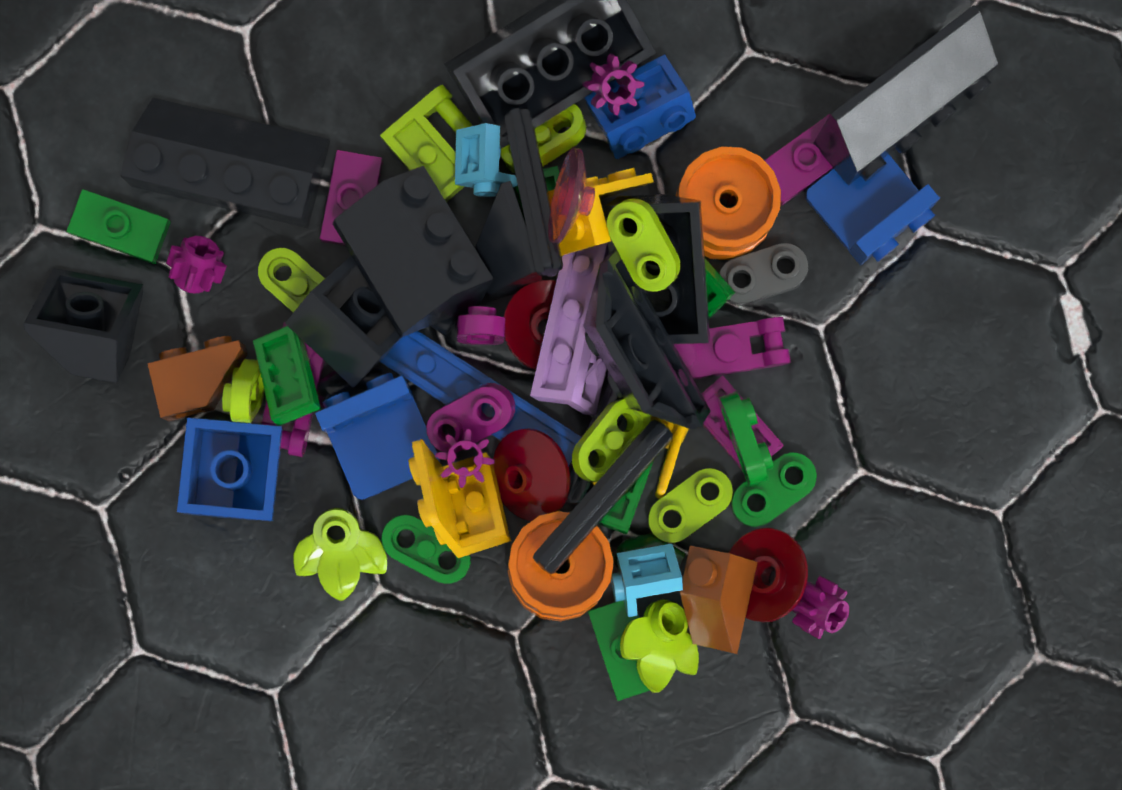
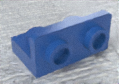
M665 54L635 69L631 74L633 78L644 82L643 87L636 88L633 97L637 102L636 106L629 103L620 105L619 114L614 115L609 111L608 101L598 109L591 104L592 98L596 95L595 92L584 97L588 109L606 136L611 152L616 159L641 150L646 144L669 132L681 129L696 118L689 90ZM616 80L608 83L611 87L610 90L614 93L620 88Z

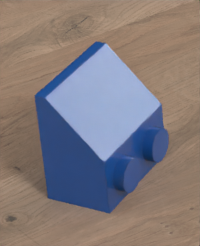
M187 418L177 512L188 515L273 521L283 427Z

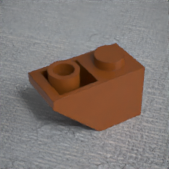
M222 336L205 341V349L187 353L185 347L170 349L159 353V361L147 363L160 418L170 422L213 411L223 396L225 384H230L232 381L234 368H239L247 357L246 346L239 340L232 342L231 336Z

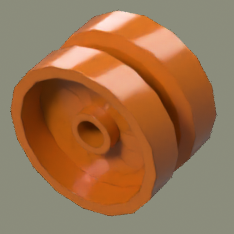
M719 147L702 153L687 167L675 196L701 200L704 256L710 259L732 260L751 253L764 241L780 211L781 189L774 171L759 155L740 147ZM720 199H727V206L734 204V207H724L720 203Z
M557 511L538 516L521 529L511 546L507 573L512 593L523 608L541 619L561 622L581 617L597 605L611 582L614 560L609 541L598 526L592 530L567 559L566 568H569L566 573H547L534 561V553L570 514L568 512Z

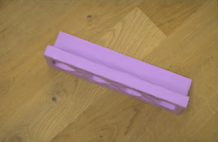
M608 243L562 256L563 268L558 273L530 394L531 397L538 401L567 404L582 414L596 416L606 366L601 357L595 356L589 349L585 340L586 330L583 324L599 265L609 254ZM586 383L585 389H584V394H583V397H582L584 384Z

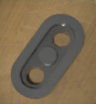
M781 243L728 261L721 268L719 274L736 293L727 302L732 305L744 306L797 288L807 275L808 260L804 252L797 246ZM783 258L789 259L793 263V271L788 274L781 273L777 268V261ZM737 273H745L750 279V284L745 288H739L733 283V276Z

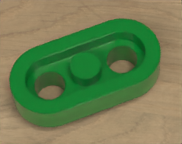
M737 391L718 397L724 422L748 485L751 487L768 481L767 470L773 469L774 465L766 443L761 442L757 444L751 426L758 424L751 400L749 397L741 399Z
M787 453L773 461L774 468L767 470L768 481L751 487L747 481L741 484L735 490L731 500V508L735 518L746 526L760 527L769 523L812 491L817 479L816 469L812 461L799 453ZM795 467L800 470L802 479L799 484L793 485L786 481L785 472L788 468ZM757 494L763 498L764 507L760 512H753L748 508L747 500L750 495Z
M410 515L397 516L390 520L383 530L382 545L391 558L439 583H456L463 579L470 569L471 555L461 558L456 557L457 562L452 569H443L440 566L439 558L444 552H452L447 544L440 545L434 528L432 526L426 527L423 521ZM405 530H410L415 535V542L409 548L401 547L398 542L400 533Z

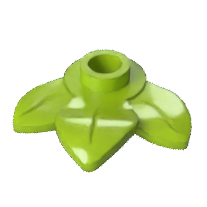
M331 508L321 513L314 523L313 533L299 541L294 552L293 562L296 575L310 576L318 573L324 590L339 601L345 600L354 591L360 579V572L384 574L387 570V555L378 536L360 529L356 517L351 512L342 508ZM337 525L344 529L345 536L342 539L335 540L328 535L327 530L331 526Z
M669 600L652 602L646 608L643 617L630 621L623 632L620 643L622 657L629 660H637V670L640 679L653 693H658L666 687L676 669L687 675H695L698 670V647L696 644H693L691 635L687 632L688 623L685 611L680 605Z

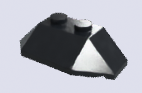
M617 249L611 251L599 265L583 327L586 330V343L595 356L601 357L609 371L608 380L611 388L617 396L625 399L630 409L695 430L703 425L711 410L644 290L633 281Z

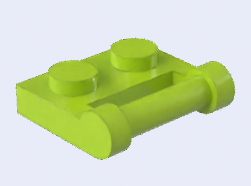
M442 84L432 90L380 134V137L409 171L424 166L447 202L465 186L455 185L456 152L427 118L431 114L438 112L455 133L458 129L473 125L451 101L453 95Z

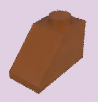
M690 546L682 579L683 590L680 591L693 644L734 654L738 653L758 562L729 553Z

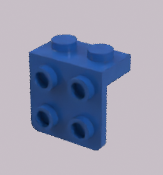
M889 154L883 158L887 165L866 182L860 176L850 185H847L835 169H832L806 192L807 202L860 266L872 256L877 262L887 256L899 245L895 237L908 227L915 233L935 216L931 209L940 199L929 184L919 191Z
M392 373L379 376L366 383L367 391L353 397L350 396L349 392L335 395L323 402L325 409L315 413L322 431L327 433L352 493L357 499H368L413 479L408 462L409 458L414 457L413 441L422 439L434 455L437 453L436 448L427 436V427L408 383L403 376L395 379Z

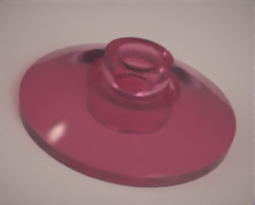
M572 148L569 151L556 182L548 223V237L551 243L559 244L570 232L579 214L588 216L593 207L595 188L586 186V164L583 152L579 148Z

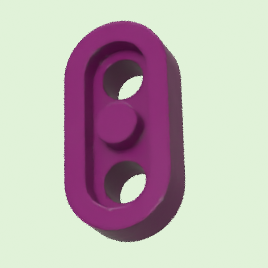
M468 307L467 315L458 316L457 342L472 345L503 344L506 319L496 316V308Z
M483 384L434 412L427 423V436L435 448L448 453L451 446L446 441L443 424H450L455 429L456 435L453 438L456 442L464 441V433L466 429H470L471 442L476 443L501 430L511 421L515 413L514 398L510 391L500 384ZM482 403H488L493 406L495 410L494 417H488L482 412ZM458 446L453 451L456 453L463 450V448Z

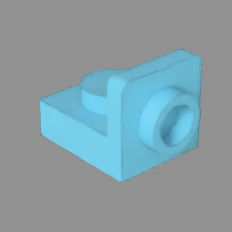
M484 123L456 130L455 185L473 188V194L482 197H496L501 184L511 181L512 187L518 186L516 175L499 172V159L501 155L500 126Z
M672 543L617 553L618 573H613L611 576L612 590L615 602L624 601L628 617L637 616L636 598L683 590L682 575Z

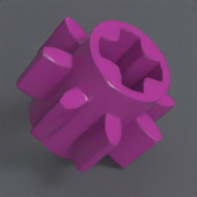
M609 54L607 64L601 66L595 63L590 64L594 73L590 81L583 82V86L596 93L591 100V104L598 109L608 101L609 111L614 115H618L620 105L626 103L633 106L637 105L633 97L636 88L643 87L644 82L633 78L631 75L637 67L634 62L629 60L620 68L618 57ZM612 76L617 78L616 81L620 85V88L615 93L610 90L611 87L607 83Z
M203 236L185 237L180 247L172 246L166 262L171 267L168 277L174 279L175 284L183 291L189 293L210 292L212 283L221 284L227 267V265L221 262L224 252L219 251L217 244L209 238Z
M466 429L464 441L456 442L452 436L446 435V441L451 448L448 453L439 452L435 455L439 459L447 460L449 466L442 472L441 477H448L454 472L459 475L458 483L460 488H463L466 484V476L474 475L478 481L484 482V477L479 469L482 464L491 465L495 461L491 458L483 457L481 451L488 445L489 440H482L476 445L471 442L470 429ZM461 446L464 450L473 447L476 450L477 455L473 458L476 467L473 470L469 471L465 467L456 470L453 467L452 462L457 458L453 451L456 447Z
M822 576L818 577L816 584L807 582L801 600L792 610L796 614L792 620L793 624L818 639L822 637L824 630L829 633L839 631L849 615V605L843 600L847 595V591L839 588L837 584Z

